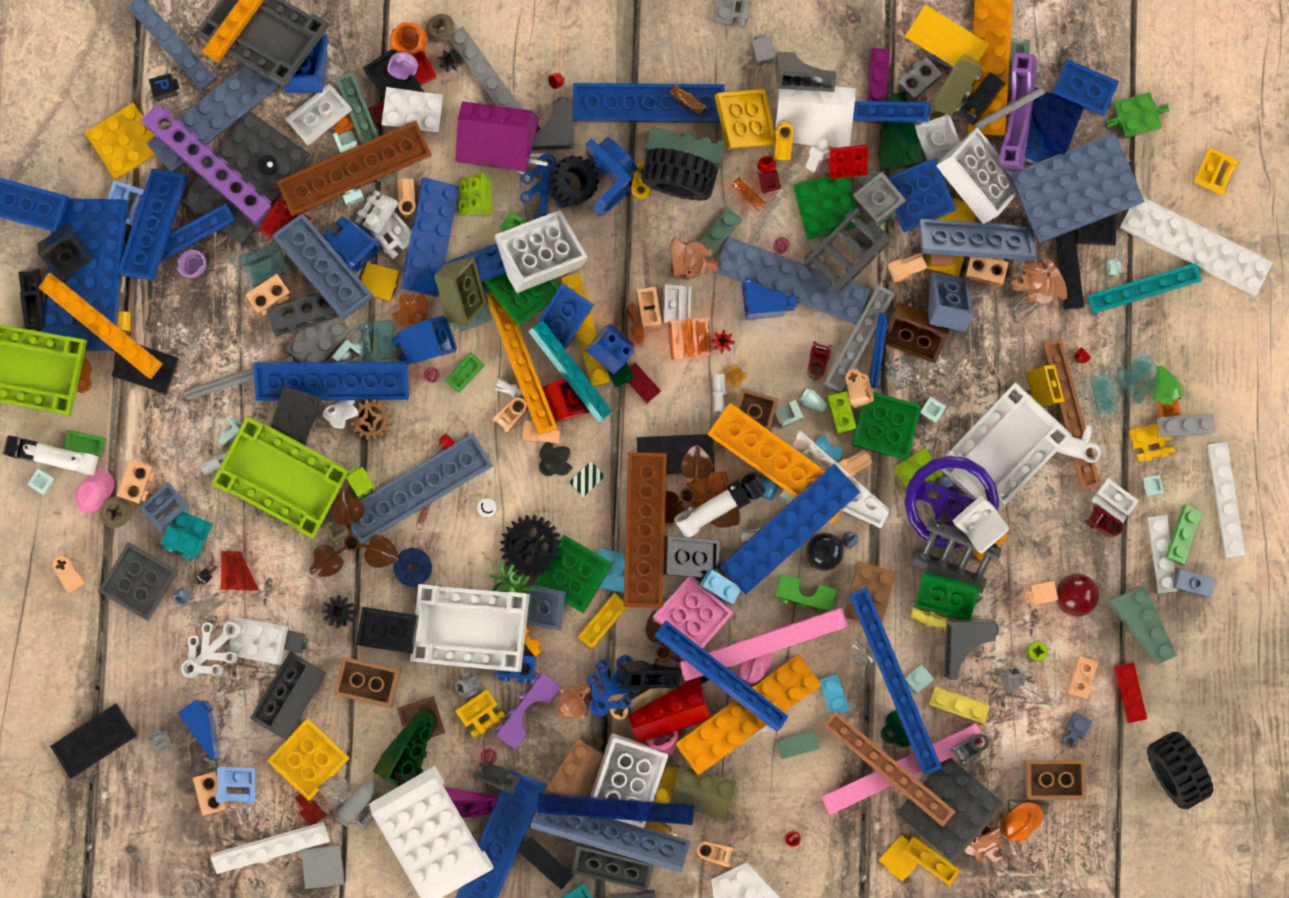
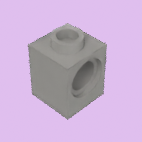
M765 35L756 36L751 42L756 66L775 62L776 57L771 37H765Z

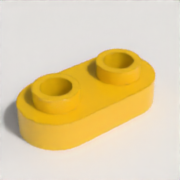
M645 161L637 164L638 171L633 176L631 186L633 197L639 200L647 198L651 187L646 186L642 182L641 178L642 174L640 172L644 168ZM643 188L644 192L638 193L637 189Z

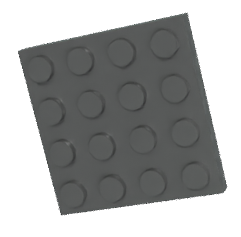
M949 758L941 763V769L934 771L923 783V785L956 811L947 824L942 827L910 799L896 813L953 863L1004 808L1005 804L952 758Z

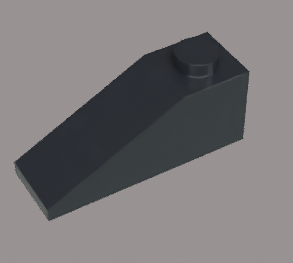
M620 662L617 681L625 689L678 688L682 670L680 668L643 662Z

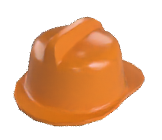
M1022 803L1001 820L1000 831L1010 840L1023 841L1042 823L1043 811L1035 803Z

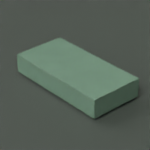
M814 730L777 740L781 759L819 749Z

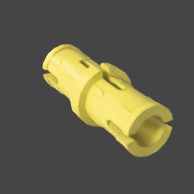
M913 608L910 620L946 631V619L948 618L935 615L931 611L929 613Z

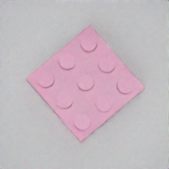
M688 577L652 618L660 625L667 620L703 649L732 616L733 612L710 591L700 586V583L694 577Z

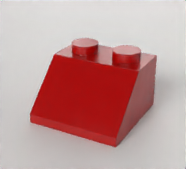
M565 379L555 380L542 387L555 423L565 422L591 413Z

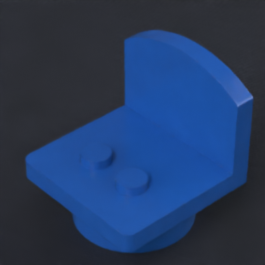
M606 137L599 145L592 138L586 143V155L599 171H602L614 183L594 206L593 211L599 217L605 216L631 191L629 182L632 180L631 177L638 171V167L631 157L609 137Z

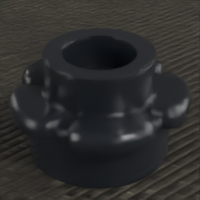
M207 568L203 569L195 578L199 582L198 585L201 583L206 585L212 579L210 575L212 571H209Z

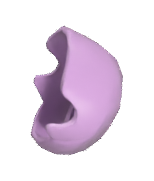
M406 52L395 53L389 60L387 70L395 78L406 80L410 74L412 76L415 75L418 62L411 54Z
M187 250L178 258L177 271L184 277H200L206 269L205 256L198 250Z

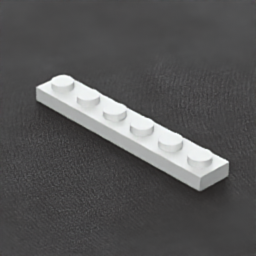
M1228 442L1209 444L1207 448L1225 559L1245 556Z
M320 822L212 853L211 860L216 874L327 843L330 842L325 823Z

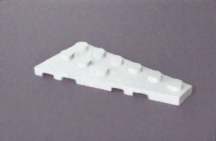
M799 430L792 445L793 448L824 470H827L835 463L860 490L861 493L849 502L842 511L882 528L890 509Z

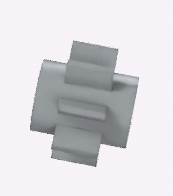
M1016 667L1008 668L1006 673L1002 672V686H1005L1009 691L1019 690L1020 686L1025 685L1024 673H1021V670Z
M468 672L457 677L458 681L455 683V689L459 695H464L465 698H468L478 693L476 689L479 688V681L476 676H470Z
M159 728L151 732L153 737L149 738V742L154 751L160 750V753H163L170 749L169 744L173 743L167 730L162 732Z

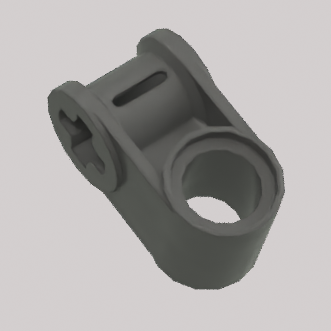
M977 733L952 747L951 751L955 752L962 766L988 748L989 740L986 735ZM977 737H982L985 741L984 746L981 748L976 747L974 744Z

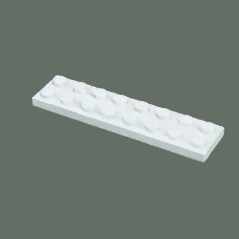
M1144 197V203L1128 209L1119 229L1189 264L1196 263L1199 269L1254 297L1257 296L1273 264L1272 261Z

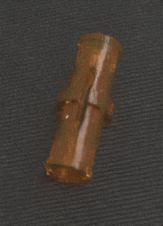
M675 84L674 88L670 90L669 95H672L682 102L684 107H689L700 116L707 106L694 98L692 93H687Z
M738 177L731 186L743 196L745 201H749L757 211H760L767 202L755 192L753 187L750 188L741 177Z

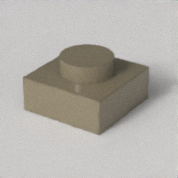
M332 520L323 525L333 543L348 535V528L345 524L339 525Z

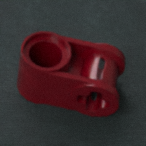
M813 341L807 369L808 376L811 379L818 380L823 377L832 345H820ZM819 366L821 373H814L811 367Z
M1093 506L1092 514L1084 522L1089 527L1111 538L1118 536L1123 531V523L1098 506ZM1109 524H1116L1118 526V532H1111L1109 530Z

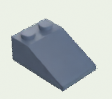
M931 272L928 303L929 323L937 327H946L966 332L973 316L968 279Z

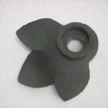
M546 442L541 447L539 452L541 459L539 470L543 475L552 476L557 474L564 476L571 472L573 467L567 463L570 456L569 447L560 446L554 449L550 442ZM545 464H551L552 468L548 469Z

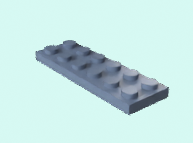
M303 213L272 235L277 244L342 320H345L374 298L373 294Z
M920 219L918 223L923 254L1034 261L1035 258L1031 226Z

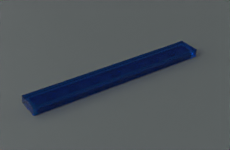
M539 792L537 813L693 825L695 806L694 804Z

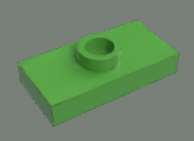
M470 352L445 381L460 393L485 365Z
M68 430L63 448L102 457L106 438Z

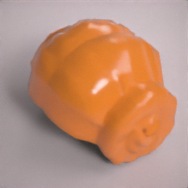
M403 22L397 28L392 29L390 35L391 49L412 55L426 49L427 33L425 30H422L420 25L412 22Z

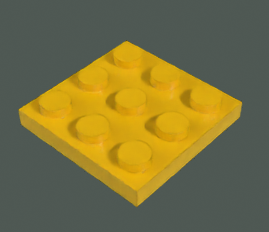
M765 89L722 92L714 95L727 150L775 145L776 135Z
M131 103L85 132L116 181L157 156L147 145L155 135L142 124L141 120L143 117L134 103Z
M307 718L267 761L310 801L350 758Z

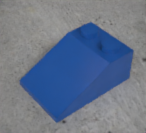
M327 34L322 35L289 83L284 86L286 93H323L326 79Z
M196 699L179 711L178 714L210 759L218 761L220 759L214 715L211 712L213 708L208 701Z

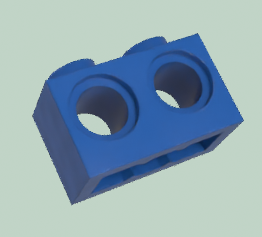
M523 655L522 665L527 664L530 666V672L527 675H522L520 672L509 671L504 673L501 670H495L494 676H498V680L510 681V678H516L518 683L529 684V680L533 681L536 657Z

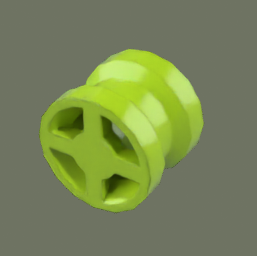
M1034 642L1028 646L1027 656L1032 661H1041L1047 657L1048 648L1044 643Z

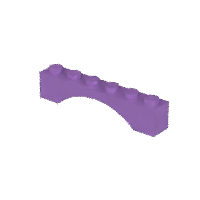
M1015 53L1012 103L1034 91L1038 60L1034 54ZM1033 100L1010 113L1008 129L1002 144L1000 165L1004 170L1023 171Z

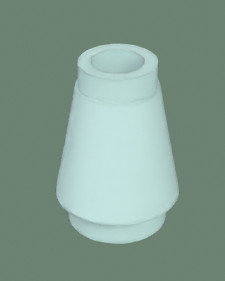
M805 388L798 398L801 405L821 413L828 404L815 391Z

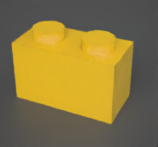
M1055 365L1042 366L1026 372L1027 382L1031 386L1032 398L1043 408L1065 402Z

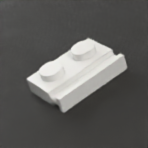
M663 285L662 323L689 325L691 319V286Z
M1109 478L1106 479L1091 499L1094 504L1119 519L1122 523L1139 502Z

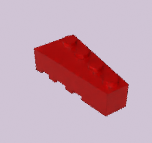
M699 677L628 715L631 730L639 743L705 722L711 718L706 693Z

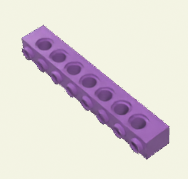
M156 104L142 118V124L257 226L271 211V201L263 194L262 196L258 195L255 192L257 189L250 182L246 184L241 179L242 175L237 170H230L227 167L228 163L221 156L217 158L213 154L214 150L209 145H202L198 141L200 138L193 131L189 133L184 128L185 124L178 118L174 120L170 116L171 112L165 106L160 107ZM167 121L170 123V127L168 129H161L160 124ZM178 134L185 136L181 142H176L174 137ZM191 147L199 149L195 155L189 154L188 151ZM207 159L213 161V165L209 168L202 165ZM220 172H224L227 174V178L219 180L217 175ZM234 185L242 187L239 193H233L231 188ZM248 198H254L256 203L248 206L245 201Z

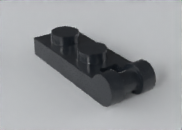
M989 72L965 105L960 108L958 115L961 118L965 117L971 125H975L974 123L980 119L1006 85L1005 82ZM972 107L976 109L973 114L969 112Z

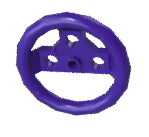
M946 456L929 461L915 472L907 485L904 506L908 522L921 538L927 541L931 531L926 530V525L919 517L916 500H922L931 504L935 513L934 519L940 520L941 514H948L951 519L945 524L951 527L954 524L952 520L965 510V504L968 502L973 503L976 498L962 494L956 489H949L930 481H924L925 478L937 470L952 467L964 469L976 476L985 488L987 500L998 511L999 496L996 484L985 468L969 458ZM931 489H936L939 492V496L932 499L928 496V492ZM950 498L955 499L952 504L949 503ZM938 535L934 546L945 547L949 539ZM956 542L953 549L964 547V545Z

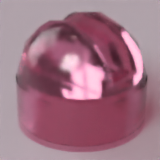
M779 237L774 242V250L778 253H785L790 247L788 239Z
M429 367L424 371V378L429 383H435L440 379V373L436 368Z
M491 748L484 749L481 752V760L486 764H493L497 760L496 751ZM491 752H493L490 761H488Z

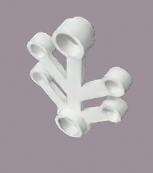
M227 622L223 626V634L211 645V634L214 633L215 626L212 623H204L201 628L203 632L201 654L197 658L196 650L201 644V639L199 636L194 635L188 638V660L181 666V671L185 677L195 678L199 673L212 674L213 676H221L224 670L221 665L215 664L212 667L201 666L206 660L225 661L231 664L237 661V654L234 652L214 653L229 638H235L239 635L240 627L235 622ZM208 625L210 626L209 632L206 631ZM235 627V632L232 634L231 629ZM194 638H196V644H195V645H193V643H192V641H193ZM230 654L233 656L231 661H229ZM193 665L194 669L191 672L190 667ZM216 667L219 668V672L217 674L215 673Z

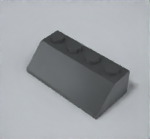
M290 651L250 718L270 732L287 740L319 684L322 682L326 672Z
M578 843L572 873L647 891L654 865Z

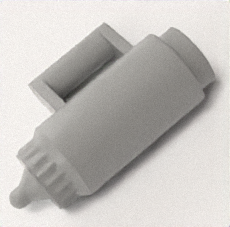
M372 779L368 783L363 781L358 785L336 812L335 818L344 826L348 827L349 824L352 825L355 822L365 829L374 817L371 809L361 822L356 818L366 806L370 807L369 802L376 791L373 789L375 780Z

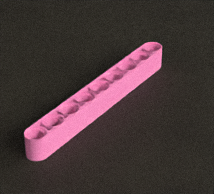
M840 607L707 653L727 668L847 627L848 624L843 609ZM682 660L678 662L684 681L703 676L701 672L687 661Z
M977 723L932 744L939 762H943L956 755L955 752L951 751L952 747L974 734L981 733ZM977 737L974 741L975 746L984 742V739ZM914 753L896 761L911 775L921 772ZM874 771L821 798L830 815L892 786V784L877 771Z

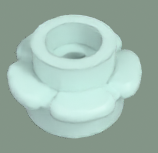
M1116 257L1107 260L1106 269L1108 275L1113 274L1117 276L1118 272H1121V262L1117 261Z

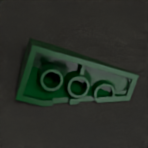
M905 92L887 94L885 102H908ZM883 122L880 131V145L877 151L880 171L909 168L923 163L921 146L914 122Z
M420 709L383 752L373 772L397 786L423 772L421 768L423 758L427 756V751H425L427 742L431 739L436 717Z

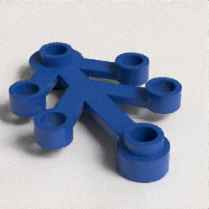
M549 153L542 154L538 158L540 161L549 160V166L537 165L533 170L523 174L521 177L522 183L529 185L533 182L534 177L542 172L541 180L528 191L522 192L519 197L522 203H528L540 191L539 212L534 215L533 220L540 218V215H548V192L551 190V187H547V183L550 181L547 177L550 174L551 168L556 164L555 157ZM526 175L530 177L529 182L524 179ZM565 177L567 185L570 186V180ZM523 194H527L529 199L524 200ZM559 199L556 201V204L559 208H565L567 206V203H565V205L559 204Z
M622 655L617 659V670L611 680H609L607 672L609 662L606 659H600L596 663L600 677L596 673L587 677V683L590 685L593 700L590 702V712L593 715L601 717L607 714L610 709H626L631 705V700L627 696H623L618 701H608L612 695L627 693L633 695L640 690L635 689L634 691L632 689H625L623 686H617L619 683L617 681L619 663L625 662L624 660L633 662L631 656ZM600 678L604 690L602 695H600L597 685L600 682Z

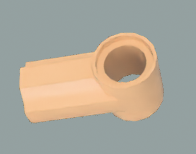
M402 178L397 180L398 207L403 217L411 218L415 215L416 210L414 179ZM411 204L413 208L411 211L405 212L403 211V206Z
M921 252L907 259L891 262L888 264V268L894 283L909 278L912 274L927 269L928 263Z
M524 421L521 440L534 443L542 441L559 444L561 427L557 426L555 431L538 436L533 421Z
M865 449L848 459L845 458L838 462L852 477L873 463Z

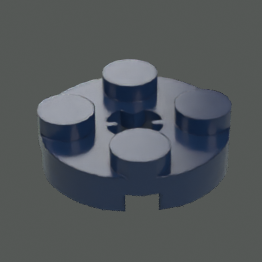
M409 548L400 552L398 555L399 560L393 565L396 578L402 584L409 587H417L419 584L426 582L432 573V563L429 556L417 548ZM412 562L417 563L418 570L410 573V569H407L408 565H411Z

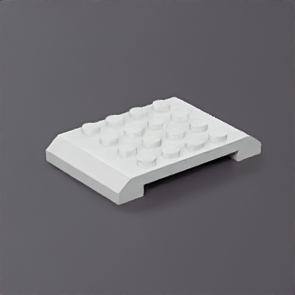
M1015 382L946 456L969 458L985 468L996 484L999 496V512L1072 437V434ZM952 467L941 469L968 496L977 499L982 495L987 500L985 488L976 476L964 469Z
M419 584L415 615L419 616L410 661L521 672L530 594Z
M435 766L369 803L375 821L420 898H442L494 868L485 851L481 852L442 785L445 782Z

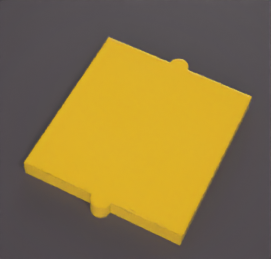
M367 262L364 274L361 276V282L373 294V297L391 301L394 288H397L396 281L399 271Z
M900 835L878 860L889 869V873H893L903 882L919 863L902 852L909 841Z

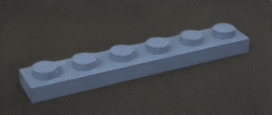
M135 0L128 6L132 14L201 91L205 90L216 80L213 74L147 0Z

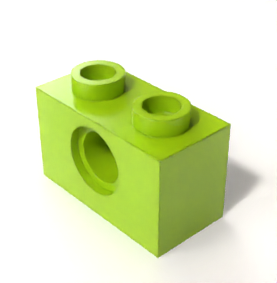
M847 391L828 396L827 403L836 436L855 431L856 424Z
M357 466L351 469L349 475L346 476L360 500L377 490L363 467L359 468Z

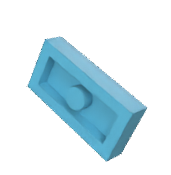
M710 568L700 586L732 605L741 591L735 583Z
M837 674L818 680L821 684L820 687L830 715L835 711L841 714L850 710Z

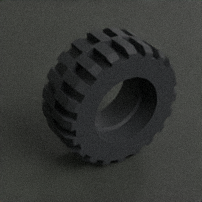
M654 148L647 153L641 178L646 186L661 193L682 199L705 201L712 195L718 171L714 163L700 156L670 148Z
M1171 732L1149 744L1147 755L1151 768L1161 787L1166 791V794L1172 799L1174 804H1177L1181 809L1188 810L1211 797L1214 791L1211 776L1202 758L1183 734Z

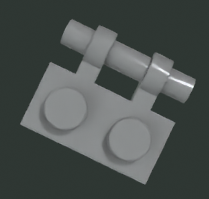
M717 0L713 23L732 26L733 19L738 20L737 26L744 28L749 18L747 13L752 0ZM736 3L742 4L740 12H734Z

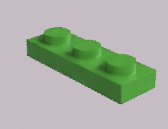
M1187 504L1182 506L1165 558L1180 565L1185 564L1202 515L1201 511Z

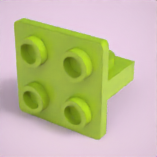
M485 173L461 178L459 185L460 216L471 214L491 216L492 178L486 177Z

